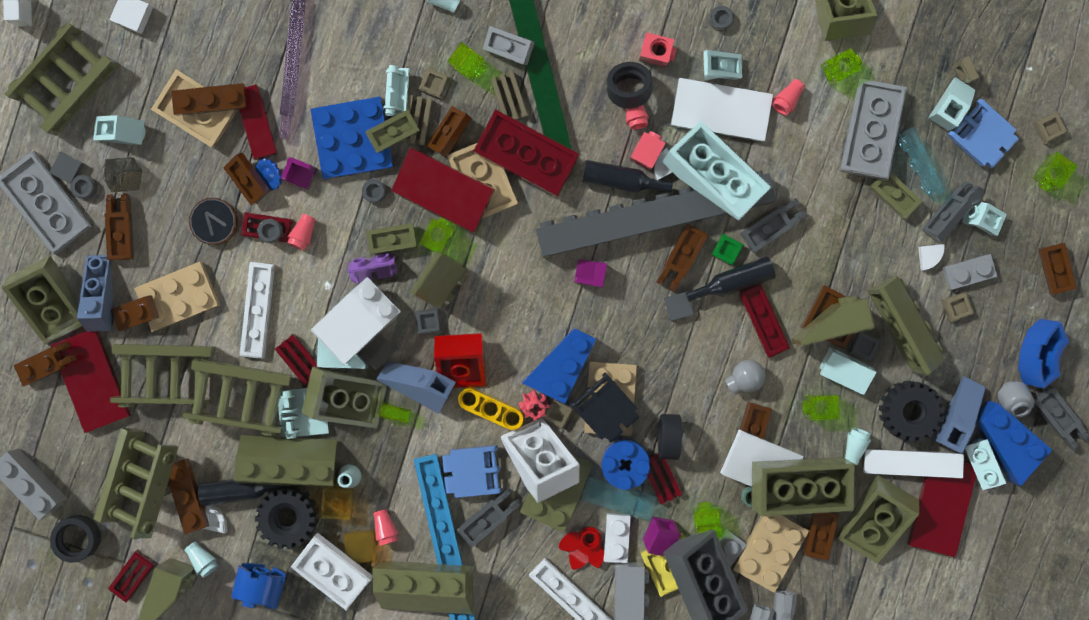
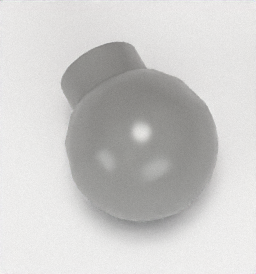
M743 360L735 366L732 375L725 380L734 395L742 391L751 393L763 386L766 374L762 365L757 361Z

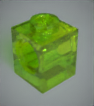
M463 42L459 44L447 61L450 67L471 82L475 78L480 79L486 70L484 66L486 64L485 58Z
M852 48L826 60L820 65L830 86L862 70L861 59L856 52H853ZM839 61H843L847 64V72L841 71L839 69Z
M1059 152L1049 154L1033 176V179L1045 191L1061 190L1078 165ZM1052 168L1057 173L1056 179L1051 177L1050 172Z
M439 217L438 221L432 218L419 244L436 253L437 251L444 253L455 232L451 228L452 223ZM437 228L443 229L445 233L441 241H434L432 237L433 231Z
M834 393L806 394L805 400L802 401L803 415H806V418L809 420L840 419L839 395ZM819 401H823L825 404V408L821 413L815 411V405Z
M701 502L697 504L698 507H692L695 533L715 530L717 537H722L719 508L716 504L712 505V502Z

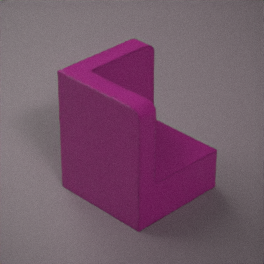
M289 156L281 179L309 190L317 168Z
M578 260L574 282L603 287L607 264Z
M653 516L644 534L643 541L649 554L664 556L663 552L677 542L681 534L674 520Z

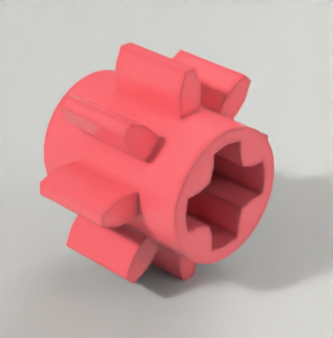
M534 389L532 392L522 394L524 399L523 402H519V407L523 410L524 418L530 416L536 421L537 418L546 416L545 409L550 408V405L546 401L545 394H538Z

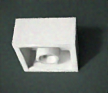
M3 0L5 21L17 27L32 26L31 0Z
M117 0L109 20L142 34L153 7L141 0Z

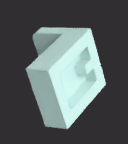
M978 202L973 204L964 215L962 223L976 226L990 235L998 236L1007 214L989 203Z

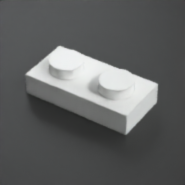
M606 514L604 562L628 563L630 514Z

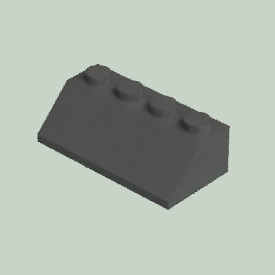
M708 530L679 539L663 552L692 620H738L748 611L715 530Z

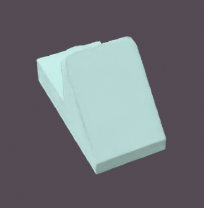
M705 50V81L716 78L741 79L742 55Z

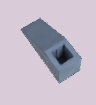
M107 255L87 256L77 320L87 332L111 331L113 319L111 309L114 308L112 261L107 260Z
M389 361L377 377L379 382L438 414L448 400L456 383L433 370Z
M963 376L943 415L945 417L944 422L939 423L938 426L941 428L939 431H935L931 440L962 454L973 433L986 387Z

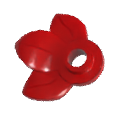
M585 527L580 532H569L559 542L558 548L569 552V563L572 570L579 569L588 562L594 567L599 568L604 561V550L600 545L602 540L601 534L594 527ZM586 535H593L594 540L591 542L586 541Z

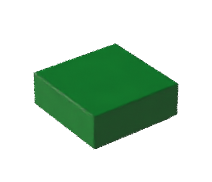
M722 234L711 255L733 266L744 244Z

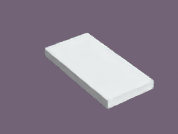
M679 78L670 126L692 130L702 121L714 134L764 142L773 94Z

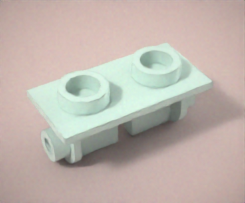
M389 65V68L386 70V98L383 109H385L384 116H396L407 110L410 68H398V66Z
M977 438L973 440V444L966 445L965 450L982 490L1006 484L988 439Z

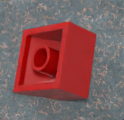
M482 333L434 337L436 372L456 382L454 388L486 386Z

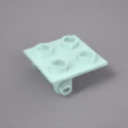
M307 388L281 391L278 405L280 425L283 426L281 437L291 439L298 436L329 433L328 421L314 420L302 414Z

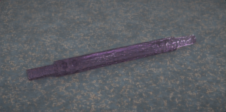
M291 0L279 115H282L279 139L289 140L291 117H294L306 0Z

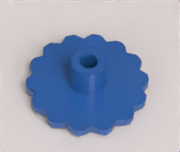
M266 158L258 161L256 171L271 191L278 189L279 185L282 184V175L277 164L273 163L271 159L267 160Z

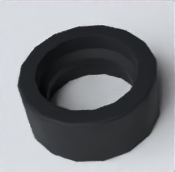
M624 62L614 66L607 77L609 99L613 104L626 109L638 108L644 105L652 94L651 72L647 67L636 62ZM627 78L637 79L644 84L640 90L629 93L617 89L615 85Z
M661 414L658 425L659 458L679 460L682 448L681 416Z
M83 515L70 516L60 521L52 529L50 535V547L54 554L62 561L69 563L80 562L94 554L101 541L100 529L91 518ZM71 525L80 526L88 535V545L81 552H72L63 542L64 530Z

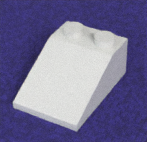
M367 277L311 329V332L345 365L388 327L401 311Z
M542 417L501 436V440L524 485L537 503L579 483L578 462Z

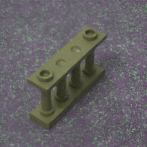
M70 23L58 29L56 37L22 75L9 84L8 90L5 92L8 98L19 101L22 97L44 117V122L40 127L45 132L55 136L62 131L119 67L109 57L103 55L102 58H98L76 38L81 31ZM68 45L73 47L92 65V69L86 75L82 76L60 56ZM53 62L76 82V87L70 93L62 90L44 73ZM37 80L60 100V104L54 111H50L28 91Z
M113 344L112 354H120L119 359H122L121 396L111 397L110 403H118V407H133V403L192 404L193 408L199 375H197L195 370L194 397H180L181 360L184 359V356H193V360L195 358L208 360V357L215 356V346ZM135 355H144V359L147 360L146 396H131L132 359H135ZM159 356H169V360H171L170 397H156V362L159 360ZM205 398L203 409L206 408V405L213 403V398Z
M198 358L192 360L191 370H196L199 378L193 411L186 410L183 412L182 418H188V422L193 424H203V421L261 430V434L267 436H275L276 433H281L283 426L275 424L281 389H284V386L290 385L292 374ZM212 373L222 375L221 379H223L217 415L202 412L208 378L212 376ZM236 377L246 379L245 383H248L241 419L227 417L233 381H236ZM260 381L270 383L269 387H272L265 423L251 420L257 385H260Z
M121 428L94 520L100 523L118 522L121 520L133 526L130 538H152L179 446L158 445L156 448L142 442L145 431ZM139 451L154 457L150 471L136 465ZM132 474L147 480L143 494L129 487ZM125 497L140 503L137 517L122 510Z

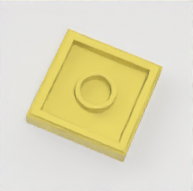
M681 533L679 539L685 538L683 533ZM647 550L640 552L660 597L677 590V584L665 556L649 554Z

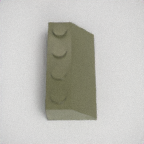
M891 276L869 288L867 292L913 373L929 375L945 360L942 356L943 349L938 341L933 340L930 334L932 329L928 322L922 320L918 313L920 307L907 293L909 288L904 279L899 278V276Z
M241 435L236 454L234 481L244 484L334 488L337 440L286 439V437Z
M382 561L373 568V593L381 609L472 615L474 613L473 566Z

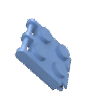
M979 99L976 102L977 106L969 115H965L959 126L954 131H950L947 136L981 167L987 165L989 168H994L1004 157V154L999 149L1005 153L1008 152L1019 138L1013 134L1016 129L984 100Z
M489 445L451 449L450 454L443 455L444 473L452 472V475L444 477L446 494L454 493L455 498L502 493V487H499L498 479L500 466H497L496 459L498 446ZM489 451H491L492 467H490ZM491 473H493L495 488L492 487Z

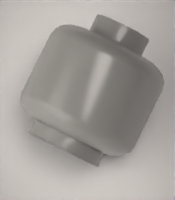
M1010 381L1005 383L997 396L1001 406L1014 417L1026 416L1030 413L1035 403L1028 386L1023 382Z

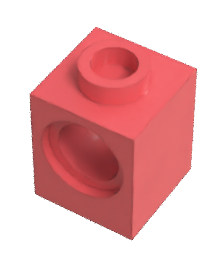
M646 32L639 61L667 67L669 61L673 62L677 48L673 47L674 39ZM657 45L662 46L665 54L657 56L653 53L652 48Z
M652 131L649 134L644 132L629 160L650 171L661 153L665 142L661 141L662 137Z

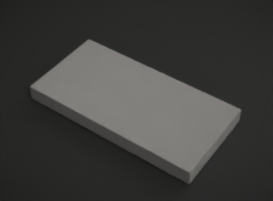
M859 78L839 172L888 181L907 87Z
M31 151L0 175V187L51 253L57 255L91 229L93 225L57 178L49 173L50 169L37 152Z

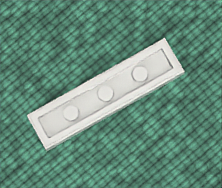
M250 262L240 356L265 358L275 271L274 264Z
M866 449L864 452L863 472L869 474L963 478L964 454Z
M546 557L530 572L529 576L576 620H613Z

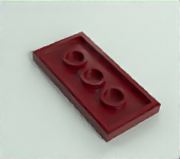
M496 109L473 150V153L556 197H558L580 155Z
M410 148L391 191L474 233L479 227L495 192V188L414 148Z
M85 331L50 345V347H55L69 341L71 347L60 352L61 358L63 360L70 355H75L77 361L65 366L66 368L60 370L84 433L131 416L128 407H118V403H110L111 397L121 396V388L98 331Z
M963 461V478L924 476L919 496V515L912 523L907 543L909 546L956 557L976 479V473L971 463Z

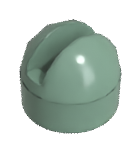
M746 487L741 492V499L744 504L752 507V501H749L747 495L749 492L752 498V487Z

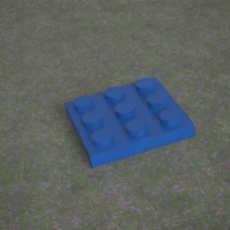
M381 97L310 109L322 179L326 180L394 168L391 149L388 148L377 154L365 134V131L386 121Z

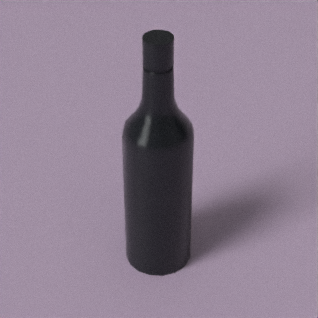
M586 160L582 183L638 193L645 189L672 192L673 183L652 179L642 170Z
M767 256L715 275L707 285L687 292L686 297L688 302L708 295L725 297L775 279V270Z
M234 479L200 483L198 497L201 506L205 507L256 500L268 491L291 488V486L236 483Z

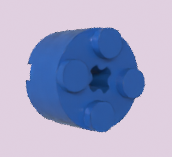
M618 439L608 445L602 458V472L611 485L627 490L639 486L647 478L650 462L648 453L642 444L632 439ZM621 459L625 461L630 459V468H622Z
M242 563V565L238 566L232 598L242 600V605L248 608H256L258 604L266 608L277 609L286 573L275 567L271 571L265 568L264 564Z

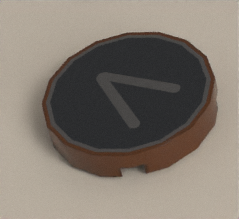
M206 198L199 201L191 210L189 227L192 234L200 242L208 245H221L229 241L237 229L238 216L234 208L227 201L218 198Z

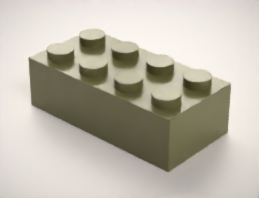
M844 457L752 462V509L760 516L854 511L855 464Z

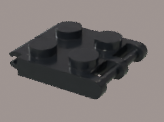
M605 372L602 374L603 378L591 388L588 387L586 389L587 392L576 402L572 401L570 405L601 440L606 437L612 443L623 433L618 425L622 423L628 428L639 416L634 412L637 409L634 403ZM605 381H607V383H606L605 385H603L596 393L594 392V391H595L597 388H599ZM592 396L583 405L578 407L587 397Z

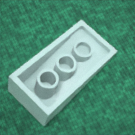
M702 121L667 153L662 162L679 179L737 220L771 188Z

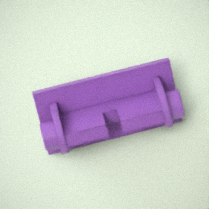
M381 253L376 255L375 258L366 259L361 257L352 260V262H349L347 273H350L351 282L358 284L367 277L373 281L372 272H376L378 279L394 277V274H398V267L395 264L396 255Z

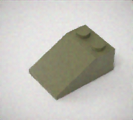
M815 0L818 22L825 41L872 34L878 16L872 0Z
M437 251L410 293L439 309H442L443 306L448 307L455 297L452 294L455 287H461L467 279L468 275L465 274L467 269L447 255Z
M51 256L9 275L1 287L44 344L82 326L77 320L79 305L64 274Z
M859 295L838 298L839 303L829 306L791 339L792 344L806 345L874 328L868 299H859Z
M312 367L302 414L314 420L377 428L387 385L371 378Z
M573 454L571 455L579 464V483L539 503L528 491L520 509V513L563 533L593 466V463Z
M877 475L863 493L854 511H852L838 534L837 539L874 562L879 563L918 517L919 499Z
M169 558L154 569L138 620H159L186 594L189 588L192 589L197 579V575L194 574L195 569L193 565Z

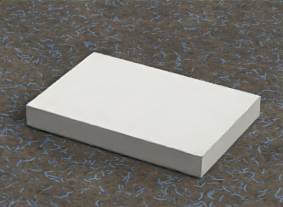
M738 430L720 473L752 487V462L803 459L804 456Z
M318 532L291 566L292 569L346 611L373 578V575Z

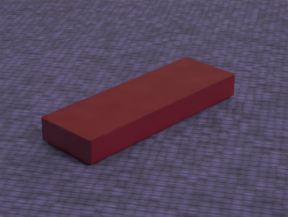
M256 84L245 87L248 109H239L253 159L259 160L276 155L278 151L259 86Z
M758 284L738 293L767 358L790 349L762 285Z

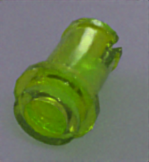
M388 402V404L383 403L380 417H383L385 421L386 419H391L407 424L411 409L393 406L391 402Z

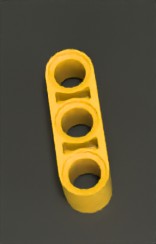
M467 387L459 394L458 402L463 409L504 428L516 430L523 423L524 416L521 409L481 390ZM465 393H473L476 396V402L471 405L465 403L463 399ZM488 402L495 403L498 407L497 413L488 414L485 411V404ZM510 412H515L519 415L520 420L516 424H510L506 420V415Z

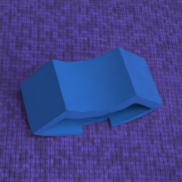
M1039 319L1028 329L1021 346L1018 370L1023 383L1045 388L1061 375L1059 369L1060 356L1063 349L1069 343L1061 322Z

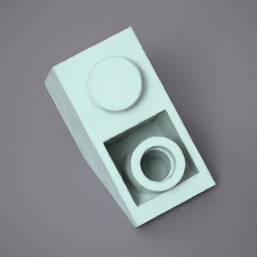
M956 77L953 78L928 118L947 131L958 127L971 107L975 89Z

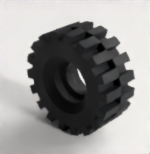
M903 381V383L893 384L894 388H888L886 390L888 394L886 396L882 395L880 399L883 401V405H879V410L882 411V415H879L881 421H884L883 426L890 431V434L909 442H915V440L921 442L925 441V437L931 438L934 436L932 433L934 430L939 431L941 427L938 426L939 421L944 422L945 417H941V412H945V407L940 405L943 400L936 395L938 392L935 389L915 381ZM910 402L917 403L921 408L920 416L913 421L906 419L903 413L904 407Z
M291 486V488L275 490L268 494L261 501V505L257 507L256 512H258V515L255 516V522L259 524L256 526L257 532L261 531L263 533L260 536L263 540L266 538L269 540L268 545H278L277 549H283L284 547L292 549L296 545L298 547L314 533L315 526L318 524L319 518H317L319 510L318 508L315 509L314 506L316 501L309 498L310 494L308 492H301L302 489L299 487L293 489V486ZM284 508L294 510L297 515L295 524L291 526L283 525L279 520L280 511Z

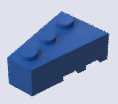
M573 328L522 381V384L565 404L596 338Z
M987 400L979 409L975 423L984 440L988 439L996 460L1003 467L1009 482L1022 486L1052 449L999 403Z

